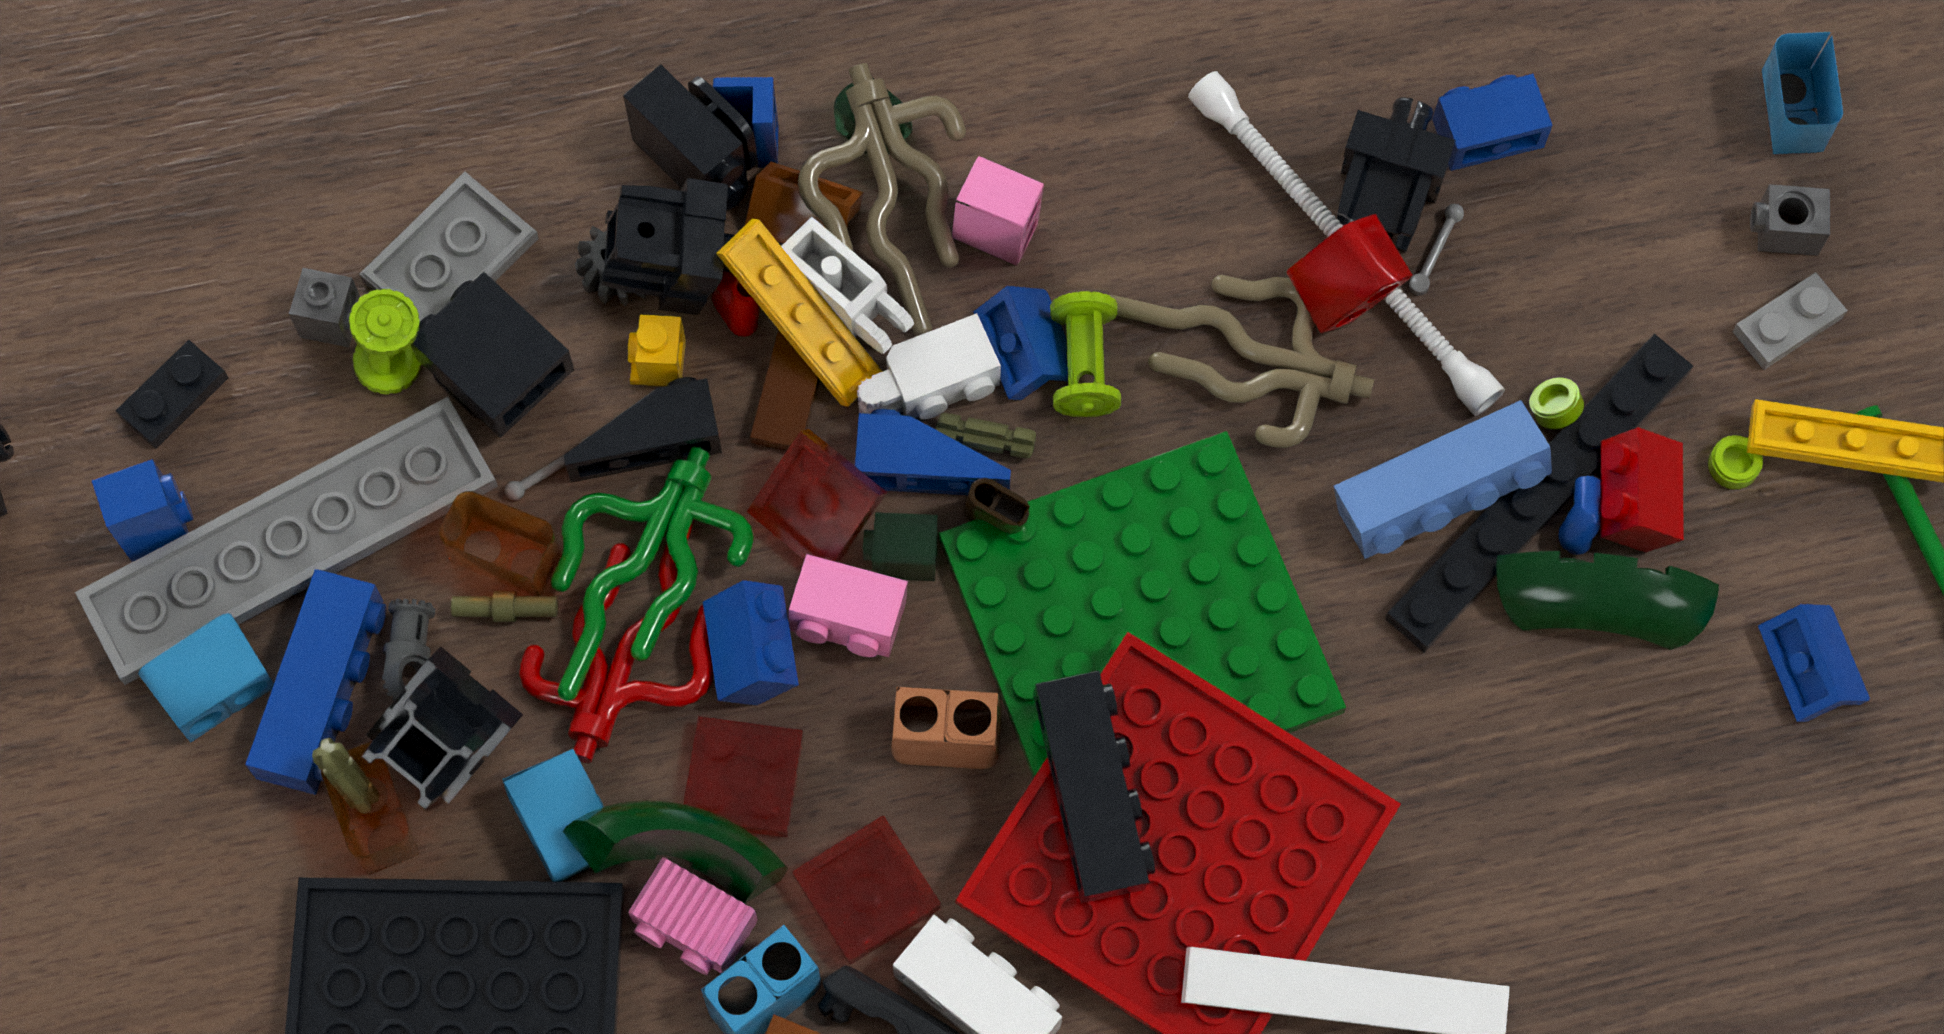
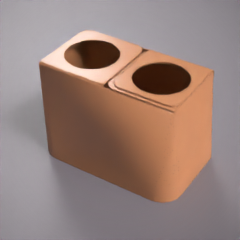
M896 687L891 743L892 756L897 762L907 765L988 769L992 767L998 760L1002 711L998 693ZM904 706L936 707L938 711L937 721L931 729L925 732H912L902 724L900 709ZM955 709L989 710L991 712L990 726L980 735H965L954 724L953 716Z

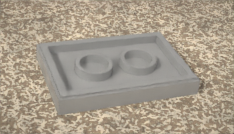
M464 172L359 275L362 281L372 290L392 289L409 297L418 310L420 322L430 314L436 315L450 302L452 294L462 283L468 280L474 281L482 272H485L496 281L539 238L535 229L468 173Z

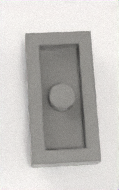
M1815 272L1738 322L1732 332L1761 368L1765 370L1843 319L1848 310Z

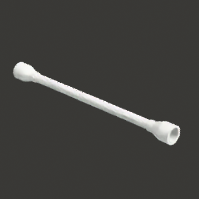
M1217 71L1207 74L1195 84L1188 96L1192 103L1205 117L1223 125L1230 134L1237 135V138L1245 144V147L1253 153V156L1259 162H1262V166L1266 167L1267 171H1270L1274 179L1278 180V183L1282 185L1283 189H1286V192L1298 203L1299 207L1304 212H1307V215L1311 217L1312 221H1315V224L1319 226L1321 231L1323 230L1327 238L1343 226L1334 215H1331L1332 212L1327 210L1328 208L1325 205L1323 206V202L1319 201V198L1315 196L1314 192H1311V189L1303 183V180L1297 174H1294V170L1290 169L1288 164L1286 165V161L1282 160V157L1274 151V148L1266 142V139L1258 133L1257 129L1252 124H1249V117L1241 109L1234 89ZM1397 288L1383 299L1386 300L1388 305L1390 304L1391 309H1394V312L1399 314L1398 316L1401 319L1403 318V322L1407 323L1411 331L1417 337H1420V341L1424 342L1428 350L1433 351L1432 354L1437 356V360L1441 361V368L1450 377L1457 397L1474 416L1486 411L1502 396L1505 388L1487 369L1469 361L1461 351L1453 350L1454 347L1449 345L1444 336H1440L1441 333L1436 331L1437 328L1432 326L1430 321L1428 322V318L1424 317L1422 312H1419V308H1415V304L1411 303V300L1407 298V295L1401 289Z

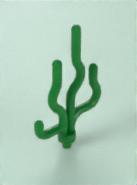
M692 447L686 460L674 461L663 488L658 495L650 500L642 502L631 501L613 494L597 492L584 495L575 501L565 513L561 527L563 552L551 578V586L558 592H564L570 588L579 569L585 550L582 528L588 517L593 514L603 513L626 521L648 522L631 557L624 562L608 567L596 575L586 589L582 603L585 625L558 686V695L561 699L571 701L576 698L599 648L606 627L604 609L606 596L615 587L634 580L647 570L656 556L666 531L669 554L676 565L677 578L670 588L655 598L646 612L631 647V655L637 661H645L651 656L666 619L689 599L695 589L698 568L695 556L687 541L688 530L693 520L731 532L733 541L727 554V560L734 567H740L746 563L754 540L752 526L744 516L737 512L702 501L712 478L711 474L705 469L710 458L709 453L705 450Z

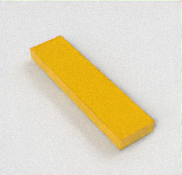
M751 219L716 253L840 405L850 406L858 398V385H861V381H865L866 378L871 379L872 375L883 372L759 219Z
M1755 399L1752 404L1747 453L1944 483V427Z

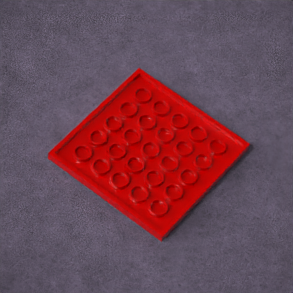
M1127 632L1100 675L1103 685H1112L1117 702L1118 715L1110 717L1115 737L1124 736L1128 748L1130 768L1123 769L1127 790L1136 788L1141 803L1143 820L1135 822L1140 843L1148 841L1153 854L1155 873L1148 875L1149 884L1145 890L1081 904L1050 767L1046 758L956 898L955 903L1158 1034H1261L1273 1014L1181 1003L1186 948L1197 947L1306 961L1401 803Z

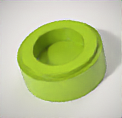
M1552 378L1542 382L1534 389L1529 400L1530 408L1536 421L1541 426L1549 429H1559L1572 424L1580 417L1584 409V400L1578 386L1567 378Z
M1739 435L1727 436L1721 439L1710 453L1708 469L1712 478L1721 486L1728 489H1742L1751 485L1759 475L1763 466V456L1747 453L1748 438Z

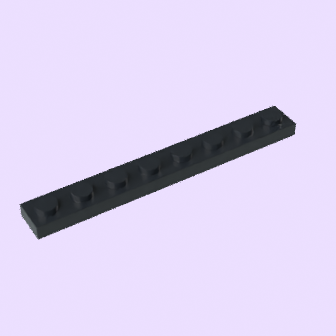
M1654 334L1588 402L1580 417L1572 424L1566 426L1549 443L1552 473L1545 476L1540 483L1531 488H1519L1499 497L1387 612L1385 619L1425 653L1497 577V556L1520 553L1574 496L1575 480L1582 476H1593L1601 468V441L1639 427L1690 374L1693 365Z

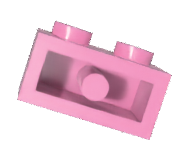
M806 554L789 607L790 631L796 632L798 637L811 643L822 644L829 641L847 646L849 651L859 656L875 657L876 655H881L889 658L906 604L908 581Z

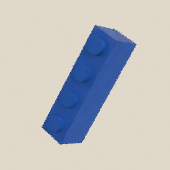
M318 569L314 570L245 764L255 779L314 795L317 794L321 780L328 781L323 770H320L314 763L312 753L313 750L320 747L321 740L325 738H332L335 742L338 731L344 732L349 725L353 711V702L349 701L355 682L361 683L366 676L370 662V654L366 651L372 633H380L386 618L387 606L383 604L384 600L375 584Z

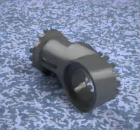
M396 599L389 602L388 611L393 617L390 642L384 644L383 648L386 658L382 680H385V684H383L384 689L387 688L389 691L386 694L389 697L393 696V701L402 693L405 694L407 692L402 680V671L405 665L412 666L418 672L431 654V649L426 646L429 619L435 617L436 608H433L431 603H425L423 600L419 601L418 604H416L417 599H412V604H409L408 599Z

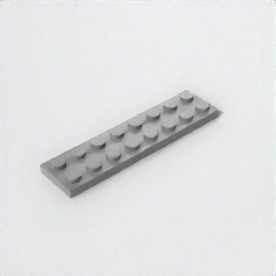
M446 397L76 591L75 594L119 679L126 685L140 677L138 672L146 663L218 616L230 613L239 625L307 589L315 569L335 574L493 490L498 485L449 397Z

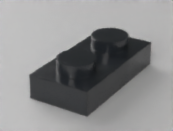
M188 340L115 411L126 424L157 449L229 377L224 369Z

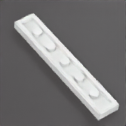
M1187 947L1181 1003L1434 1034H1506L1509 986Z

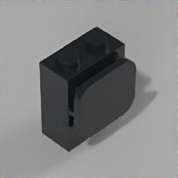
M660 64L623 95L632 140L680 188H682L687 178L728 184L726 210H730L743 199L749 188L746 170H751L758 164L754 133L743 116L706 80L699 76L694 77L688 82V91Z
M482 272L474 281L468 280L462 283L452 294L450 302L436 315L430 314L420 321L418 335L415 341L411 343L416 359L434 375L439 386L470 415L482 420L500 438L574 371L569 350L485 272Z

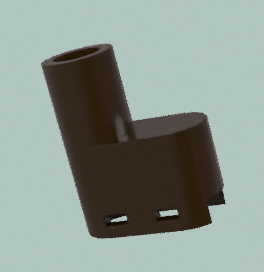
M980 478L970 487L964 504V514L970 522L976 519L983 520L1005 533L1013 534L1021 531L1025 526L1030 506L1022 496L991 479ZM977 499L984 500L989 507L980 503Z

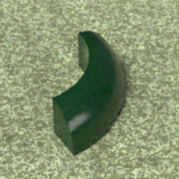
M1560 551L1523 552L1497 556V587L1502 605L1511 621L1523 631L1554 628L1604 631L1639 638L1673 650L1687 645L1703 632L1714 614L1718 598L1719 584L1707 578L1673 566L1666 567L1665 574L1656 569L1637 568L1638 558L1594 553L1592 563L1575 558H1560Z
M641 800L608 805L579 817L563 830V833L595 873L627 861L654 860L657 855L677 857L689 861L690 868L712 878L744 904L781 881L788 870V867L771 849L744 828L717 814L687 804Z

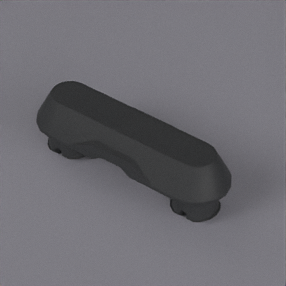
M845 965L823 980L822 984L827 992L822 1001L818 1003L821 1014L825 1017L834 1011L831 1019L833 1022L839 1024L849 1022V1017L854 1008L869 1017H881L893 1024L898 1034H959L946 1023L850 966Z

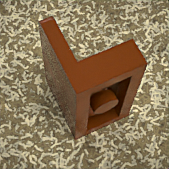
M771 161L756 175L745 225L751 219H759L775 240L783 244L811 217L824 226L823 222L806 207L800 196L798 186L799 170ZM819 177L818 187L821 193L838 208L847 227L848 222L860 210L864 192Z

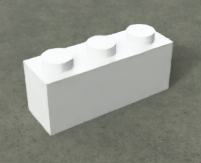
M933 915L893 964L895 978L965 1034H1056L1061 1027L1062 1015L1057 1012V1009L1060 1007L1059 1003L1040 987L1034 986L1029 990L1014 978L1017 974L1016 969L997 953L991 952L988 957L971 944L975 939L974 936L954 919L950 918L944 923L937 916Z

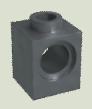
M1769 184L1761 201L1754 202L1751 210L1750 229L1751 232H1758V251L1818 256L1830 236V189ZM1779 215L1791 216L1798 225L1784 222Z
M303 268L289 311V315L300 338L349 347L352 339L349 317L350 313H352L351 309L355 302H358L360 295L352 277Z

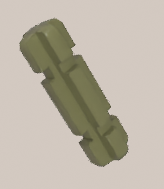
M950 413L940 414L937 420V431L956 441L963 442V445L970 448L1000 454L1007 450L1010 451V456L1025 459L1030 458L1034 452L1036 432L1031 429L1016 427L1014 431L1009 430V425L970 417L967 421H963L960 415Z
M332 738L321 740L320 747L313 750L312 753L314 763L320 770H323L326 778L338 793L343 795L350 808H357L360 813L370 812L371 805L379 801V792L372 782H369L366 774L352 756H349L348 751L341 743H335Z

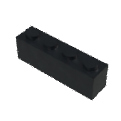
M1100 671L1036 684L1033 698L1081 904L1145 890L1149 884L1148 875L1155 873V864L1149 842L1140 843L1135 822L1143 820L1142 808L1136 788L1127 790L1123 769L1130 768V758L1124 736L1115 737L1110 717L1118 715V709L1112 685L1102 684Z

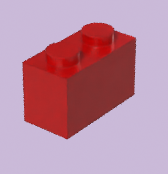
M1640 427L1601 441V538L1642 552H1649L1684 540L1682 442Z

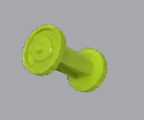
M392 289L370 291L368 294L361 296L358 302H355L349 317L350 332L357 343L355 353H353L354 372L359 382L370 391L379 392L380 394L399 393L403 389L409 388L413 381H416L419 370H421V363L416 359L411 347V343L415 341L419 331V313L412 300L399 291H393Z
M1089 291L1072 292L1059 296L1050 304L1051 319L1058 324L1066 325L1068 386L1062 387L1053 394V407L1060 414L1071 417H1098L1110 414L1121 406L1120 391L1113 386L1105 385L1103 324L1115 319L1118 314L1117 302L1110 295ZM1089 374L1094 377L1093 383H1078L1083 375Z

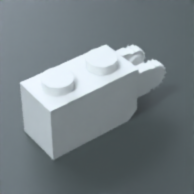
M813 217L804 223L781 246L854 337L858 335L877 352L884 354L892 346V341H890L888 335L872 322L878 314L882 315L902 332H907L914 325L911 315L887 294V284L880 274Z
M977 313L893 345L886 358L887 370L872 375L871 379L866 378L865 381H861V385H858L859 413L871 414L876 409H891L903 412L904 416L930 419L943 413L948 408V405L965 398L968 401H976L991 394L995 387L1000 385L1001 365Z

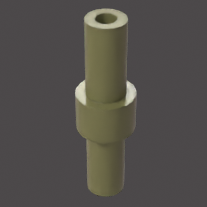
M494 591L493 596H452L451 614L452 617H493L494 622H516L517 617H557L558 597L517 596L516 591Z

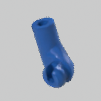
M1582 476L1575 480L1574 505L1559 528L1558 537L1560 545L1573 555L1584 554L1591 548L1592 539L1599 531L1601 525V482L1594 476Z

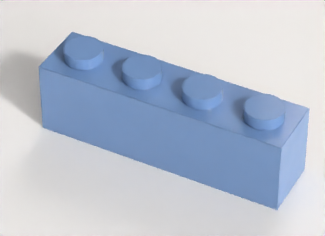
M1522 400L1334 485L1338 512L1365 559L1377 553H1389L1399 548L1404 541L1425 531L1434 532L1442 529L1451 519L1466 512L1488 508L1499 497L1516 489H1527L1537 485L1545 476L1552 473L1551 450Z

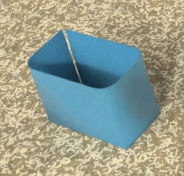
M1831 32L1788 33L1781 35L1776 40L1762 68L1773 154L1824 152L1843 116L1832 36L1821 51ZM1794 74L1803 80L1807 91L1802 101L1796 104H1786L1783 102L1780 75ZM1813 108H1817V114L1812 111ZM1788 118H1800L1809 125L1794 124Z
M230 613L220 615L146 663L138 672L140 678L190 743L229 718L233 713L240 711L270 691L274 685L246 636Z
M574 749L503 778L507 796L552 882H563L590 868L589 864L563 833V830L574 820L591 811L603 808L604 805L598 794H596L595 788Z
M783 925L703 987L701 992L710 1017L724 1034H765L773 1015L775 1014L782 1018L787 1017L818 992L821 978L818 966L786 926ZM785 942L793 945L799 951L801 966L792 978L780 981L772 979L765 973L762 966V958L778 944ZM737 976L749 979L757 989L756 1004L749 1012L742 1015H733L726 1012L718 1000L719 991Z

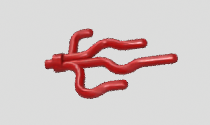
M694 520L692 521V524L688 530L687 541L689 539L694 524ZM667 541L660 560L658 573L662 593L670 588L677 578L676 565L669 554ZM624 543L615 544L610 551L605 569L630 558V548ZM621 585L612 589L606 596L604 601L605 611L613 605ZM703 604L698 609L689 643V653L694 668L693 675L686 684L681 686H671L653 681L634 680L628 682L635 660L631 655V647L644 618L635 622L624 632L617 645L608 677V665L604 653L599 646L586 675L583 687L580 688L576 698L571 701H565L559 697L558 686L560 683L548 681L541 677L540 670L545 655L542 647L530 645L526 648L520 663L519 672L522 687L529 695L541 701L575 708L568 736L576 741L574 751L580 762L591 763L596 748L608 747L616 718L620 711L628 704L644 701L668 707H683L697 702L707 693L713 682L714 673ZM582 605L573 621L572 637L575 647L585 625ZM682 605L668 616L661 632L675 621Z

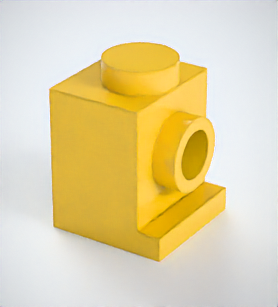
M640 315L639 328L637 332H630L628 340V362L632 363L630 373L631 385L667 386L672 380L682 378L686 339L681 317Z

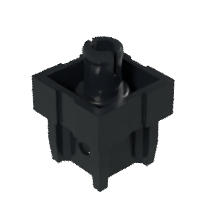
M1401 97L1394 101L1390 119L1361 110L1357 111L1344 152L1341 174L1347 175L1343 186L1337 219L1344 226L1352 221L1376 214L1397 250L1406 253L1417 229L1426 200L1436 203L1456 140L1426 131L1428 123L1432 119L1433 110L1429 105L1418 101L1412 121L1408 123L1407 120L1413 99Z
M687 178L680 191L654 186L622 185L616 207L613 211L608 210L605 217L607 235L601 285L626 292L659 296L658 310L699 315L707 303L709 295L714 293L722 281L723 271L732 273L716 254L735 236V234L724 233L728 184Z
M441 646L427 659L405 686L407 692L405 694L402 693L387 708L366 734L372 742L362 756L369 763L374 759H384L418 787L421 798L417 803L425 809L434 804L439 797L450 803L483 764L484 760L482 757L484 755L488 757L523 716L519 710L493 689L491 691L487 690L470 675L471 671Z

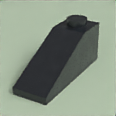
M682 377L672 380L667 386L656 388L564 455V461L571 483L674 463L676 460H686L692 447L703 449L709 455L722 453L708 379L697 380L693 377Z

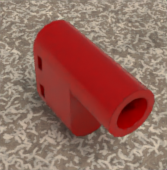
M723 271L722 281L714 293H712L711 300L713 305L735 335L742 337L750 336L758 328L760 306L732 273Z

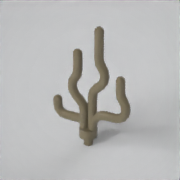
M862 63L848 69L854 85L846 90V95L855 117L856 127L854 134L841 145L821 150L809 156L800 169L798 177L799 193L806 207L823 222L825 228L853 251V245L845 221L838 208L821 193L818 187V179L823 171L847 164L862 156L865 151L867 152L878 185V195L869 211L866 222L867 240L874 255L891 270L905 310L913 319L912 331L915 336H919L932 331V324L907 257L889 241L886 234V223L895 207L898 196L897 179L887 149L890 155L900 164L917 172L925 179L929 191L925 208L927 225L941 264L946 268H953L958 264L959 254L945 214L949 195L946 177L939 164L928 155L913 149L906 143L899 125L934 115L941 119L948 137L953 141H960L965 137L966 127L957 107L948 99L939 96H925L892 106L884 80L882 78L873 79L868 64Z
M1217 275L1212 280L1211 286L1217 294L1241 300L1262 301L1275 297L1291 299L1297 306V315L1292 330V348L1294 351L1252 340L1240 322L1230 312L1217 306L1200 304L1183 309H1172L1117 295H1110L1117 302L1118 314L1116 316L1182 330L1200 325H1210L1219 329L1224 334L1230 346L1241 357L1255 363L1276 367L1277 369L1261 373L1249 381L1238 383L1227 380L1212 366L1196 360L1162 352H1155L1148 359V365L1151 370L1198 382L1212 395L1227 402L1246 403L1259 399L1276 389H1290L1300 392L1290 426L1281 428L1263 424L1256 429L1255 437L1263 445L1289 448L1298 445L1307 438L1313 426L1320 397L1348 404L1350 395L1367 399L1371 397L1375 379L1355 375L1356 364L1330 360L1321 356L1314 349L1312 334L1315 323L1288 277L1275 276L1258 281H1249L1227 275Z

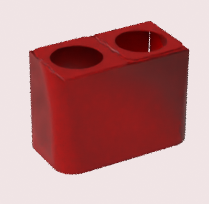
M1376 214L1342 226L1286 271L1320 333L1353 323L1413 276Z

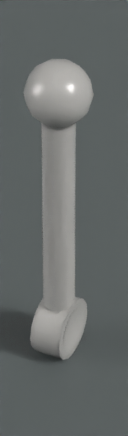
M1453 203L1446 207L1444 212L1446 220L1420 273L1413 275L1410 279L1409 289L1415 295H1423L1428 291L1430 285L1428 277L1454 224L1461 221L1464 217V210L1459 204Z
M564 455L520 482L510 481L505 486L504 493L506 497L514 501L520 500L526 489L566 466Z

